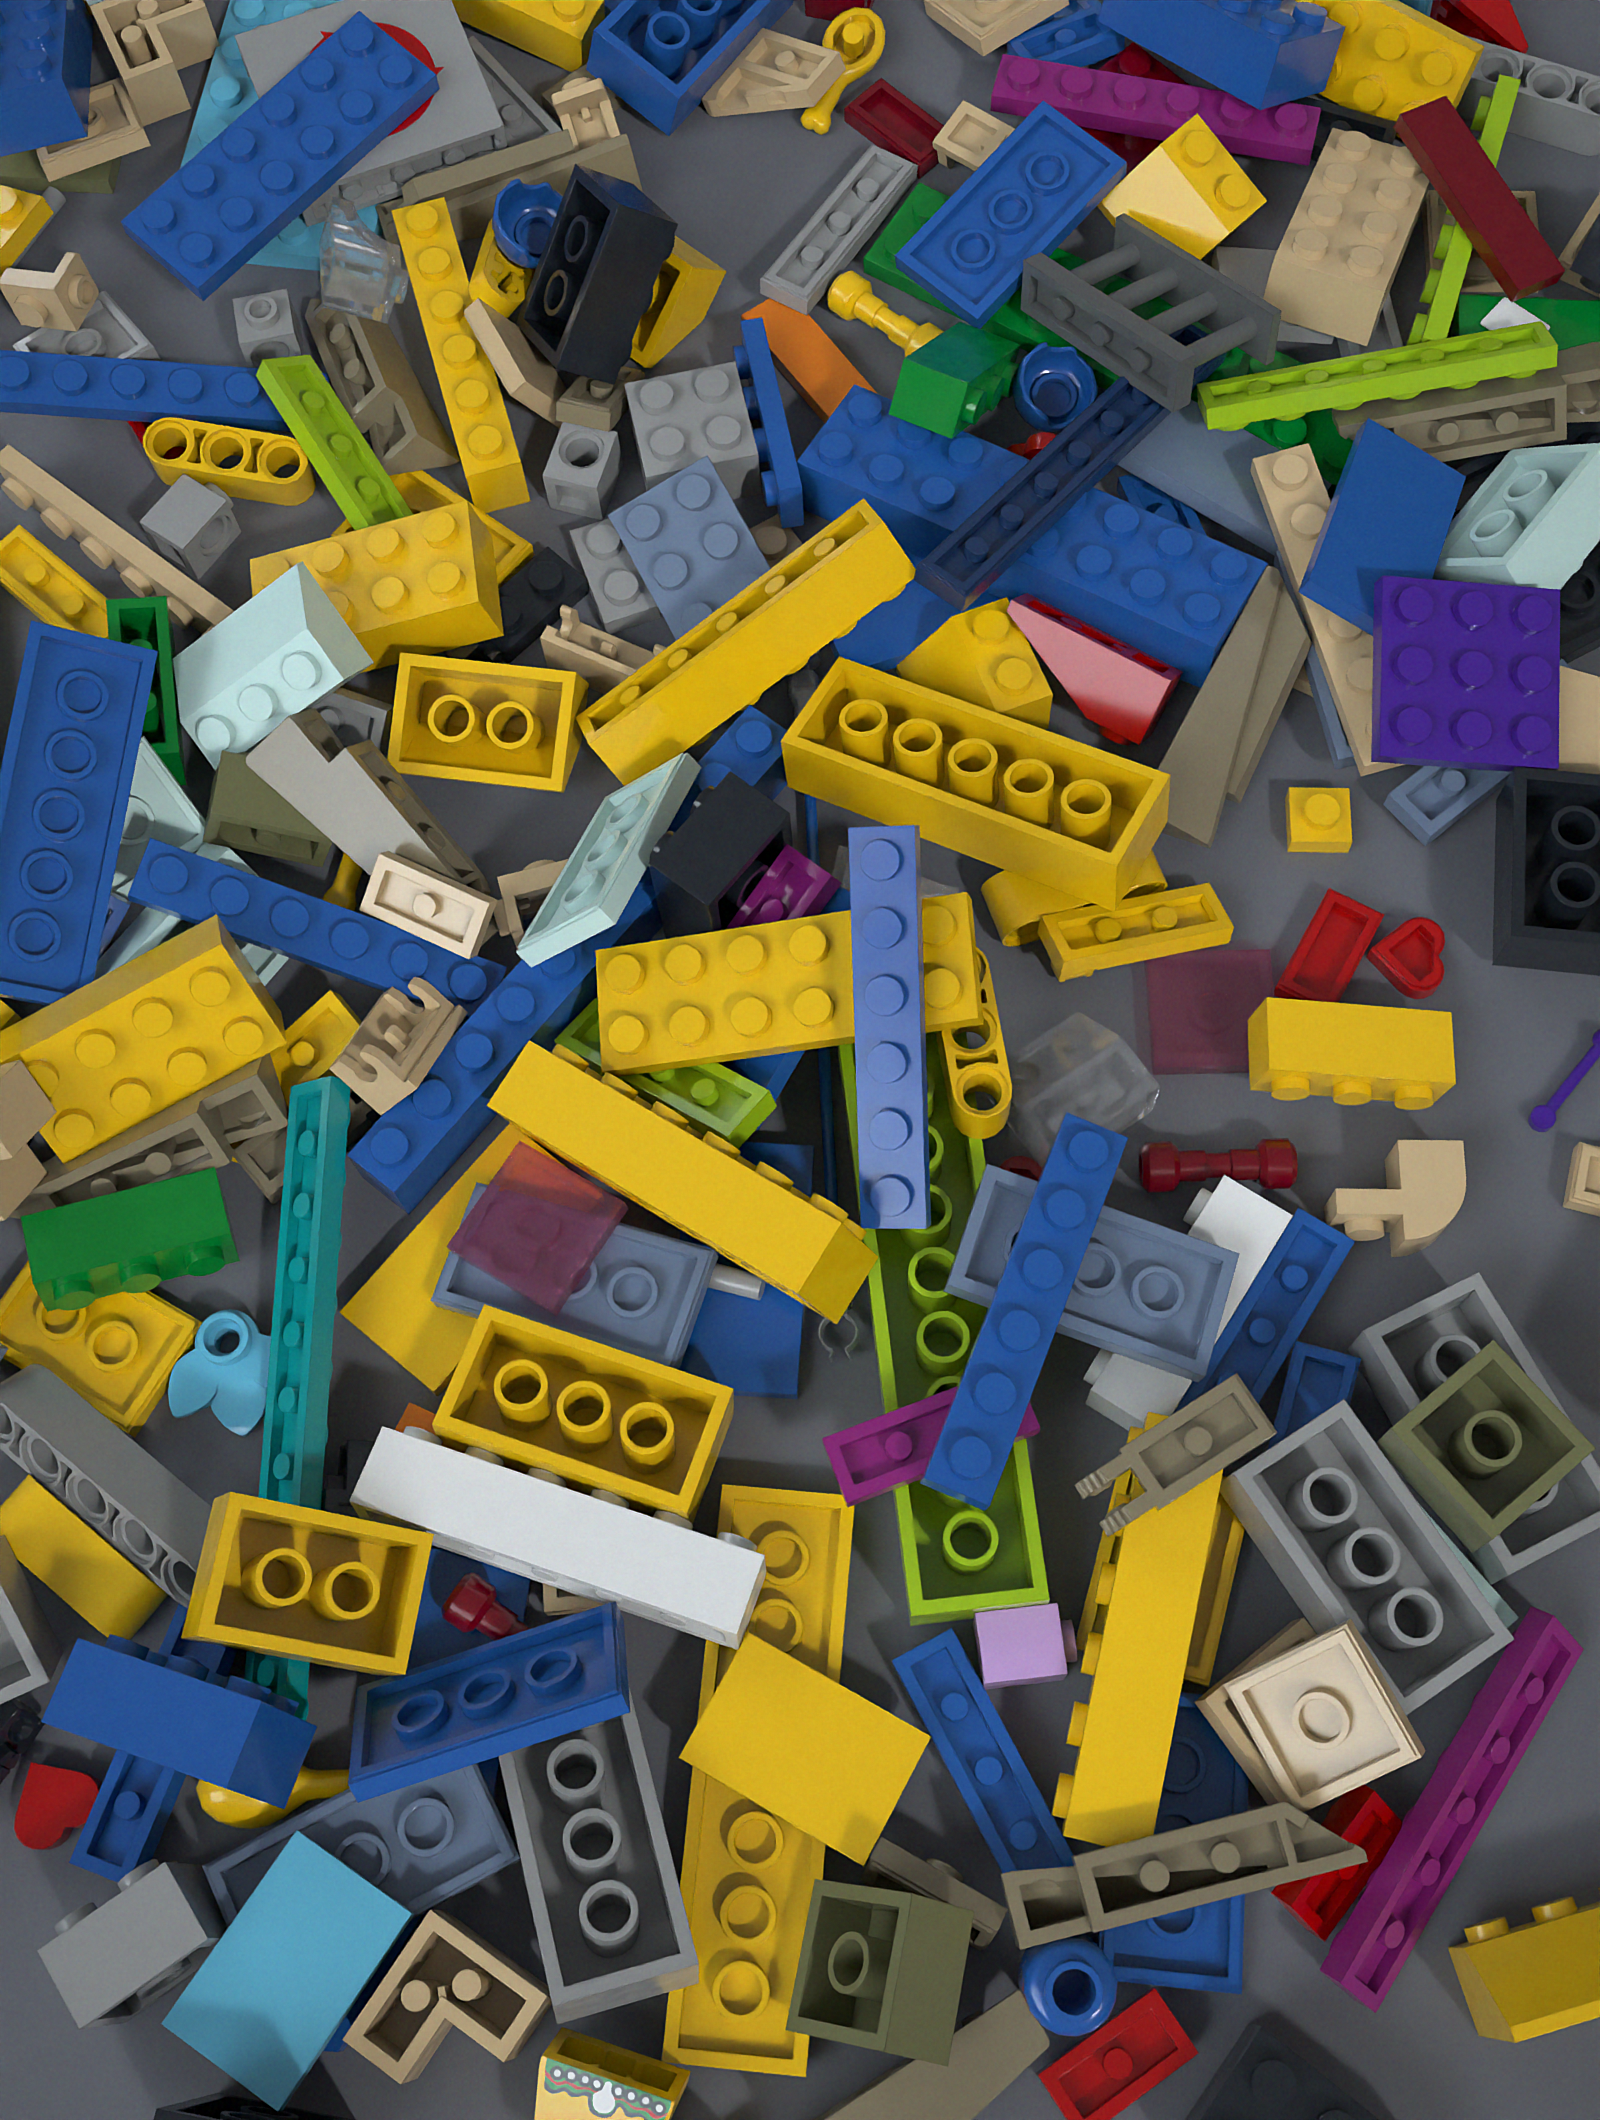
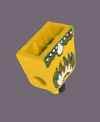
M561 2027L541 2057L534 2120H671L688 2083L691 2071Z

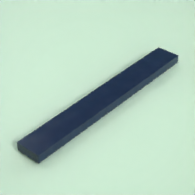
M1191 324L1169 336L1182 345L1187 346L1209 334ZM1227 352L1194 369L1192 392L1197 388V384L1205 381L1224 362ZM1124 376L1119 377L917 565L914 581L963 612L1066 514L1085 492H1089L1158 426L1171 411L1131 385Z

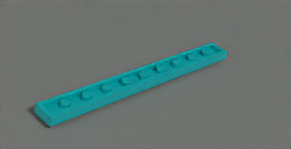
M334 1076L293 1085L290 1088L258 1496L259 1498L321 1510L324 1455L328 1440L327 1413L329 1385L333 1372L331 1357L334 1316L337 1310L338 1258L342 1244L340 1230L343 1189L346 1184L347 1131L351 1119L349 1107L351 1088L340 1078ZM246 1651L244 1680L268 1688L272 1693L298 1702L299 1705L294 1716L306 1721L309 1712L307 1694L310 1662Z

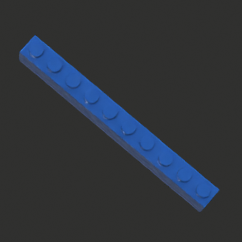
M749 705L698 762L701 769L666 833L668 831L676 832L690 817L692 805L699 794L710 785L716 787L730 771L773 801L787 785L781 739L788 730L752 705ZM649 865L615 925L532 968L523 959L515 966L449 1040L419 1087L386 1111L347 1154L363 1179L407 1214H410L496 1117L497 1113L489 1108L487 1104L528 1041H532L551 1053L556 1045L554 1040L595 998L598 999L595 950L649 942L662 928L663 925Z

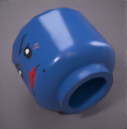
M1079 1934L1026 1948L1019 1962L1018 1984L1026 1999L1029 2011L1041 2026L1057 2035L1077 2037L1094 2031L1108 2019L1116 2002L1118 1981L1112 1962L1092 1938L1085 1934Z

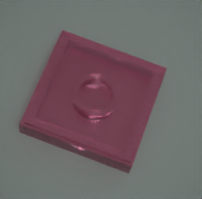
M1270 949L1188 951L1144 960L1152 1075L1249 1073L1247 1020L1266 997L1274 998Z
M519 1140L446 1247L452 1254L557 1317L627 1212L628 1207L621 1199Z

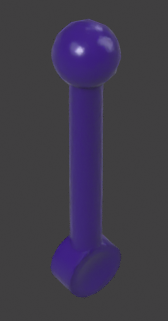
M1600 1029L1592 1037L1593 1046L1545 1105L1536 1106L1531 1111L1528 1123L1533 1130L1547 1132L1553 1127L1556 1122V1111L1599 1059Z

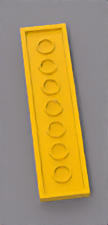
M722 1484L717 1537L720 1532L739 1535L753 1542L757 1546V1553L765 1555L766 1576L743 1640L749 1632L840 1684L855 1505L847 1508L843 1496L839 1494ZM706 1640L697 1724L738 1651ZM695 1767L692 1768L680 1891L699 1963V1983L669 1992L662 2061L666 2063L806 2077L810 2036L785 2029L815 1879L823 1880L826 1844Z

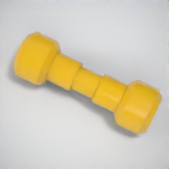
M852 270L840 274L828 291V308L846 321L858 318L871 328H878L888 335L889 340L904 349L905 357L944 332L930 322L918 325L905 315L899 316L890 310L887 303L872 294L871 283Z

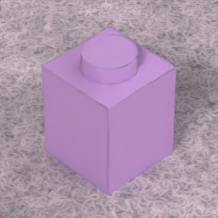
M1057 1603L978 1612L974 1615L973 1627L980 1678L985 1690L1062 1681L1068 1674L1066 1663L1077 1661V1647L1072 1620L1060 1621Z

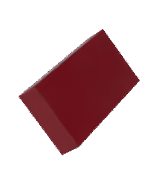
M880 78L844 107V121L877 147L918 165V179H921L939 164L937 150L933 148V140L944 125L883 78Z

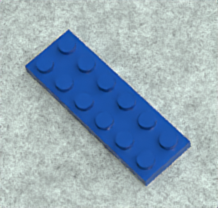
M358 11L121 221L126 234L196 296L205 301L440 89L437 75L362 12Z
M36 621L30 622L0 770V997L48 1006L94 981L158 651Z

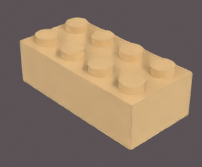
M1332 128L1276 252L1263 300L1282 311L1280 320L1364 346L1368 345L1420 217L1431 184L1406 146L1398 147L1377 141L1358 131L1346 132Z

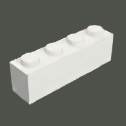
M1225 1175L1213 1193L1202 1187L1183 1218V1221L1192 1225L1187 1235L1240 1253L1214 1345L1293 1216ZM1102 1348L1083 1380L1093 1385L1085 1404L1128 1431L1130 1426L1143 1428L1144 1419L1148 1412L1171 1416L1192 1383V1380Z

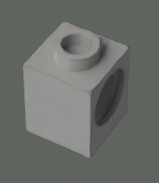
M287 289L232 299L238 341L249 368H259L262 359L306 355L303 331Z
M562 422L542 475L551 509L599 520L604 519L623 467L619 438L616 431L607 432Z
M184 473L139 521L155 552L198 580L241 533V529L231 510L234 504L230 497L215 484L207 482L205 485H202Z

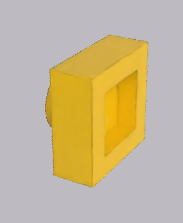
M1289 787L1285 797L1287 852L1348 853L1352 844L1349 788Z

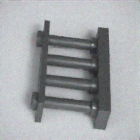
M1125 213L1116 217L1113 251L1069 271L1041 252L1023 260L1021 310L1119 377L1124 376L1131 385L1172 413L1190 404L1194 369L1236 347L1264 365L1274 361L1282 312L1280 309ZM1120 272L1135 281L1109 295L1092 286ZM1156 297H1160L1174 306L1148 320H1144L1130 311ZM1195 322H1199L1213 331V333L1187 346L1182 345L1169 336Z

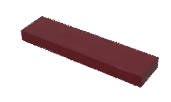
M1443 96L1401 113L1394 125V129L1511 303L1558 283L1565 269L1448 97Z

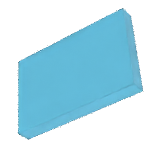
M296 1830L161 2024L277 2112L282 2111L415 1913L302 1831Z

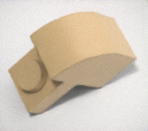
M1397 1140L1385 1159L1387 1189L1336 1188L1324 1206L1325 1223L1339 1232H1344L1346 1236L1355 1241L1376 1240L1382 1238L1384 1232H1390L1391 1257L1407 1256L1423 1250L1438 1238L1456 1216L1463 1203L1466 1192L1464 1143L1461 1140Z

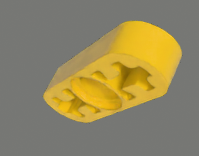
M491 219L482 241L468 290L473 302L479 298L501 315L508 318L525 299L533 269L522 267L510 261L497 245Z

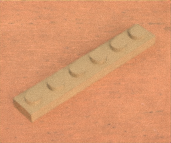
M1307 443L1253 458L1250 472L1331 691L1348 743L1352 749L1360 776L1405 765L1371 762L1373 636L1298 592L1331 504L1310 445Z
M8 444L0 451V473L5 479L1 484V488L17 506L25 511L31 506L41 513L40 517L43 522L57 536L66 540L71 535L80 542L79 545L83 552L100 568L105 570L109 565L120 572L123 582L140 598L149 597L150 595L152 597L166 596L171 620L180 628L187 630L190 626H193L203 636L234 612Z

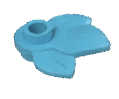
M227 1309L210 1315L204 1320L197 1331L195 1349L184 1355L173 1366L168 1389L169 1406L172 1415L176 1418H183L211 1406L213 1413L225 1427L239 1436H248L265 1416L271 1336L260 1334L257 1324L241 1311ZM228 1334H238L240 1338L238 1347L231 1353H221L220 1344L222 1339Z

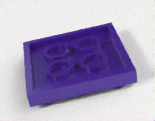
M1381 576L1374 583L1371 762L1512 772L1514 767L1558 770L1560 589Z

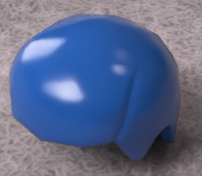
M517 178L510 181L496 196L492 228L497 245L510 261L522 267L537 268L563 198L560 193L553 190V187L548 182L530 185L522 183Z
M1047 342L1038 344L1020 362L1012 385L1015 409L1026 423L1044 432H1061L1096 400L1098 386L1093 368L1077 354L1074 347L1048 346Z

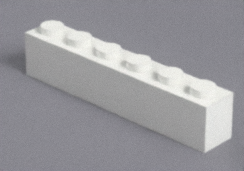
M382 1426L349 1500L360 1519L434 1534L432 1541L434 1546L602 1604L616 1601L619 1610L735 1650L740 1648L766 1576L765 1555L757 1553V1546L750 1540L727 1532H720L716 1539L692 1531L693 1524L666 1511H655L654 1516L650 1517L628 1509L630 1505L628 1501L608 1491L593 1489L590 1496L570 1490L565 1488L567 1483L564 1479L542 1469L530 1468L526 1475L503 1467L504 1461L500 1457L480 1448L468 1447L464 1454L441 1446L443 1441L438 1436L421 1428L406 1426L402 1433Z

